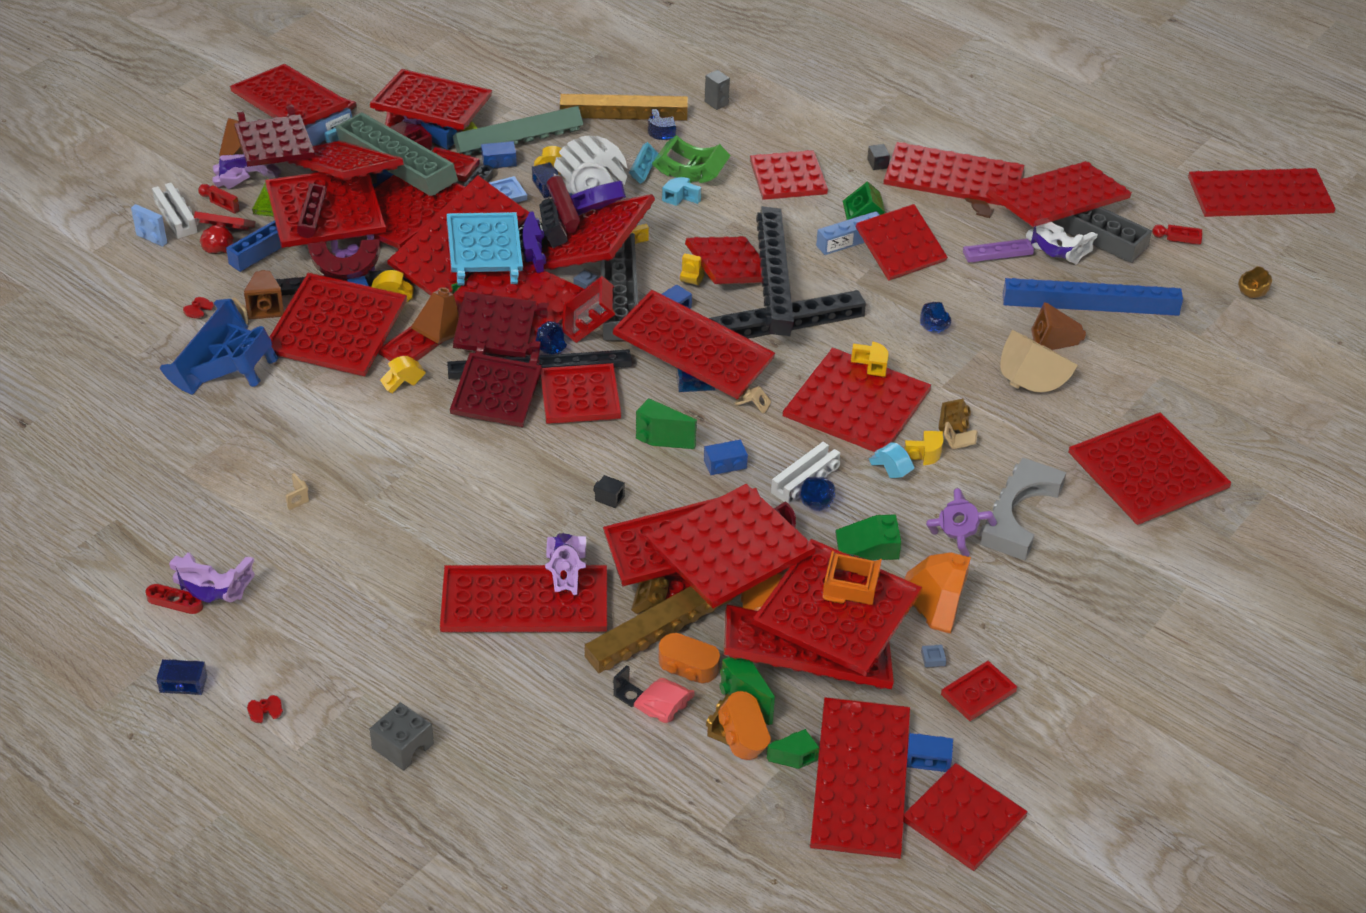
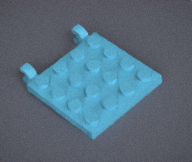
M517 212L447 214L451 272H457V285H465V272L510 271L511 284H518V271H522L523 264Z

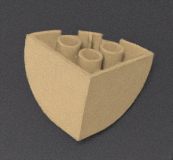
M1012 329L1002 351L1000 366L1003 376L1010 380V385L1018 389L1022 386L1034 392H1047L1063 385L1072 376L1077 364Z

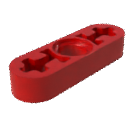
M152 584L145 590L147 601L150 604L188 614H196L203 609L202 600L192 596L188 591L161 584ZM171 597H180L177 601H169Z

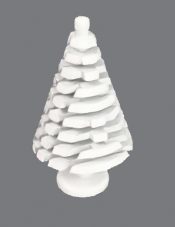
M588 135L573 139L560 150L559 153L562 157H556L554 167L566 179H563L568 192L573 195L592 187L616 182L617 178L625 185L627 175L620 162L627 168L626 159L619 148L605 138Z

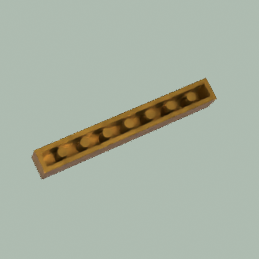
M560 94V110L579 106L581 117L585 119L687 121L688 96Z
M690 586L586 643L585 658L598 674L605 670H610L615 664L628 660L633 654L644 651L649 645L661 641L664 636L678 632L691 622H696L701 616L712 613L719 606L712 608ZM734 597L720 604L719 606L730 603L734 599Z

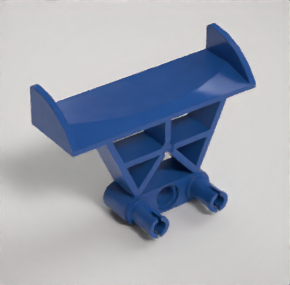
M232 298L216 300L214 302L217 308L215 313L174 362L160 366V370L165 377L182 391L193 395L202 383L235 371L244 374L249 385L254 387L261 382L254 370V366L264 355L269 364L279 359L272 348V340L265 328L259 326L251 331L247 330L248 326Z

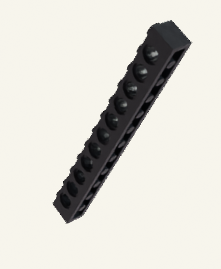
M761 206L760 212H757L756 222L757 231H759L758 249H760V268H762L761 277H763L762 287H764L765 326L768 327L769 334L791 336L794 320L781 208Z
M859 290L792 302L794 320L792 330L864 317L866 302ZM765 307L709 318L748 339L770 335L768 327L765 326Z

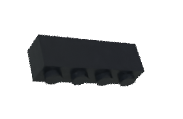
M553 199L543 200L539 204L543 231L552 248L568 242L567 232Z

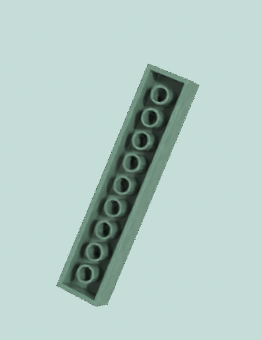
M363 112L335 126L340 141L403 158L404 165L397 166L398 168L395 170H385L429 196L436 195L439 191L450 187L458 181L452 162Z

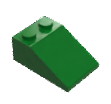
M650 398L637 409L636 439L651 446L683 449L696 448L697 419Z
M896 514L875 515L835 530L838 550L843 553L853 554L866 560H899L901 538Z
M728 657L722 659V669H720L721 683H719L721 693L723 695H731L738 691L750 693L758 701L765 724L772 725L775 696L753 662L742 658Z

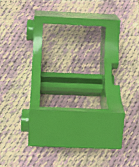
M676 135L664 145L651 164L668 177L670 175L676 178L684 177L689 178L690 183L692 181L703 183L716 178L731 155L721 144L710 148H700L686 143ZM670 149L689 159L688 164L678 163L668 157L667 154Z

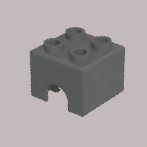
M401 702L369 728L372 749L403 771L412 764V756L417 748L423 746V751H427L434 744L432 723Z

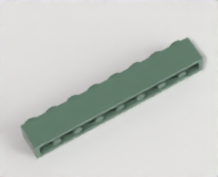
M579 106L459 132L453 136L457 153L470 156L475 151L481 153V144L514 141V145H517L519 141L527 143L534 141V138L537 137L545 139L554 133L555 136L564 134V131H578L583 125Z

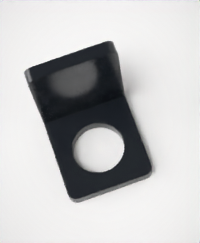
M626 665L614 676L613 696L630 707H634V702L644 691L630 683V667ZM633 691L637 694V697L628 699L625 697V694Z

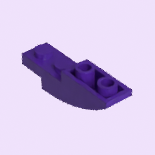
M616 181L586 189L570 197L579 216L594 208L599 210L626 196L622 181Z
M532 211L528 214L524 223L523 252L525 261H533L536 272L539 273L544 272V264H546L545 254H541L544 232L543 229H540L539 218H536Z

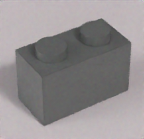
M719 70L705 75L704 102L716 110L729 105L730 78Z

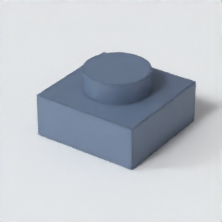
M583 270L573 278L575 285L585 289L595 282L598 276Z
M943 645L921 647L925 667L946 666Z

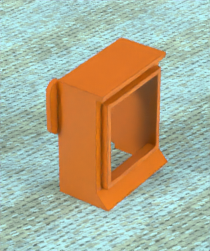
M832 551L824 582L823 599L837 603H844L845 600L873 605L882 559L872 561L836 554ZM835 569L868 576L867 584L862 585L833 579Z

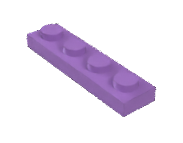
M1029 239L963 247V254L968 263L1032 255L1034 252Z

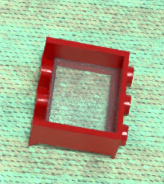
M601 276L563 305L562 332L577 343L616 315L612 308L613 288L615 286Z

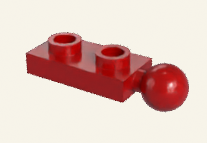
M202 184L199 186V194L202 197L209 196L211 203L234 214L240 211L238 197L214 185Z
M1157 224L1152 229V234L1157 238L1167 235V240L1190 244H1201L1202 229L1168 224L1166 229L1163 225Z

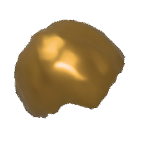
M1256 266L1241 275L1238 286L1241 293L1249 298L1262 297L1270 290L1272 277L1263 267Z

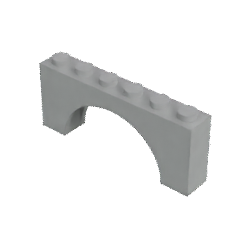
M1022 458L1019 464H1015L1013 476L1008 477L1007 487L1002 488L999 496L1000 500H996L994 503L993 515L997 524L990 526L986 519V526L982 525L979 536L982 537L980 545L1025 561L1032 548L1035 534L1028 532L1017 523L1012 510L1019 502L1029 497L1051 496L1058 498L1064 486L1067 472Z

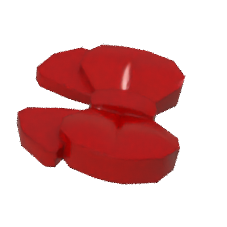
M196 297L192 301V305L183 307V312L187 317L201 318L204 316V312L201 309L212 310L214 305L212 301L210 302L205 297Z
M275 695L260 701L251 700L247 705L250 720L255 723L263 722V713L269 712L273 719L279 718L283 713L281 700Z

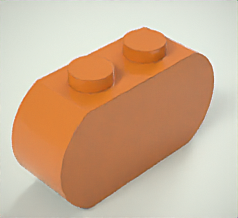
M671 633L664 636L659 643L658 662L660 667L669 673L698 683H708L714 680L719 673L720 653L713 645L680 633Z
M744 691L732 693L719 708V722L724 728L726 742L730 746L732 753L738 758L752 760L758 757L769 745L771 738L757 699Z

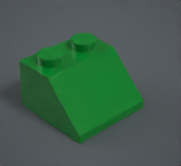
M868 181L842 201L847 220L872 212H877L879 215L885 213L880 191Z

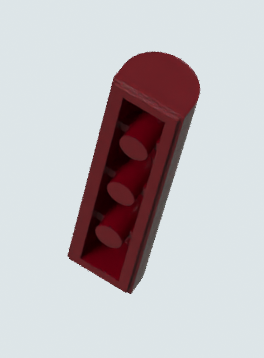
M553 176L547 181L548 190L565 230L569 233H575L580 218L562 177Z
M313 183L309 185L297 226L298 234L304 238H310L315 233L327 191L326 186Z

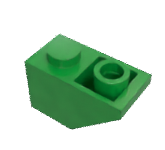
M804 729L769 744L767 760L800 769L818 761L819 746L807 730Z

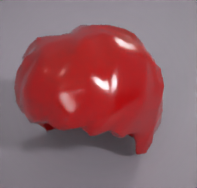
M212 225L203 231L200 237V244L205 252L215 254L218 252L227 253L226 248L234 243V238L224 226Z

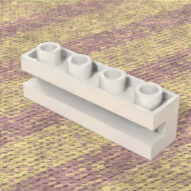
M172 183L165 184V192H162L158 186L152 188L154 202L176 237L182 238L197 233L196 226L198 225V220L192 215L191 208L186 206V201L184 197L180 196L178 188H175Z
M825 442L820 443L772 479L771 493L788 504L799 499L804 492L811 490L816 483L824 480L828 474L838 469L840 465V452L834 449L829 453V445Z

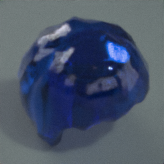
M934 301L923 305L920 313V324L925 330L932 333H941L950 327L952 319L949 313L945 311L942 302Z
M547 321L538 328L535 341L540 342V350L548 355L560 354L566 349L567 344L564 341L563 328L559 323Z
M808 477L801 484L799 497L802 503L811 510L822 511L825 508H829L836 497V488L834 483L827 478Z

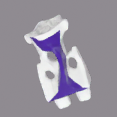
M1048 222L1028 230L1026 238L1031 241L1034 249L1043 250L1051 257L1064 258L1076 265L1083 256L1093 250V242L1097 238V234L1090 232L1084 236L1078 234L1075 237H1068L1064 232V228ZM1057 240L1062 241V246L1057 244Z

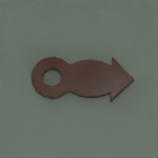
M965 197V200L971 203L972 208L977 212L976 215L986 218L991 217L994 209L990 210V206L986 201Z

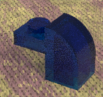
M651 109V116L648 119V134L657 140H671L676 136L674 118H660L658 109Z

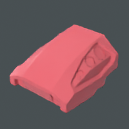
M660 678L634 702V707L650 717H655L663 723H668L674 719V714L678 710L686 708L688 701L694 697L695 691L688 690L666 678Z

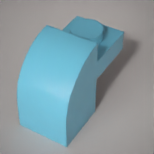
M674 178L662 187L663 202L677 206L683 199L696 204L701 201V187L691 184L689 178Z
M890 442L883 448L874 452L875 455L869 458L871 465H884L889 478H902L915 469L906 450L894 442Z

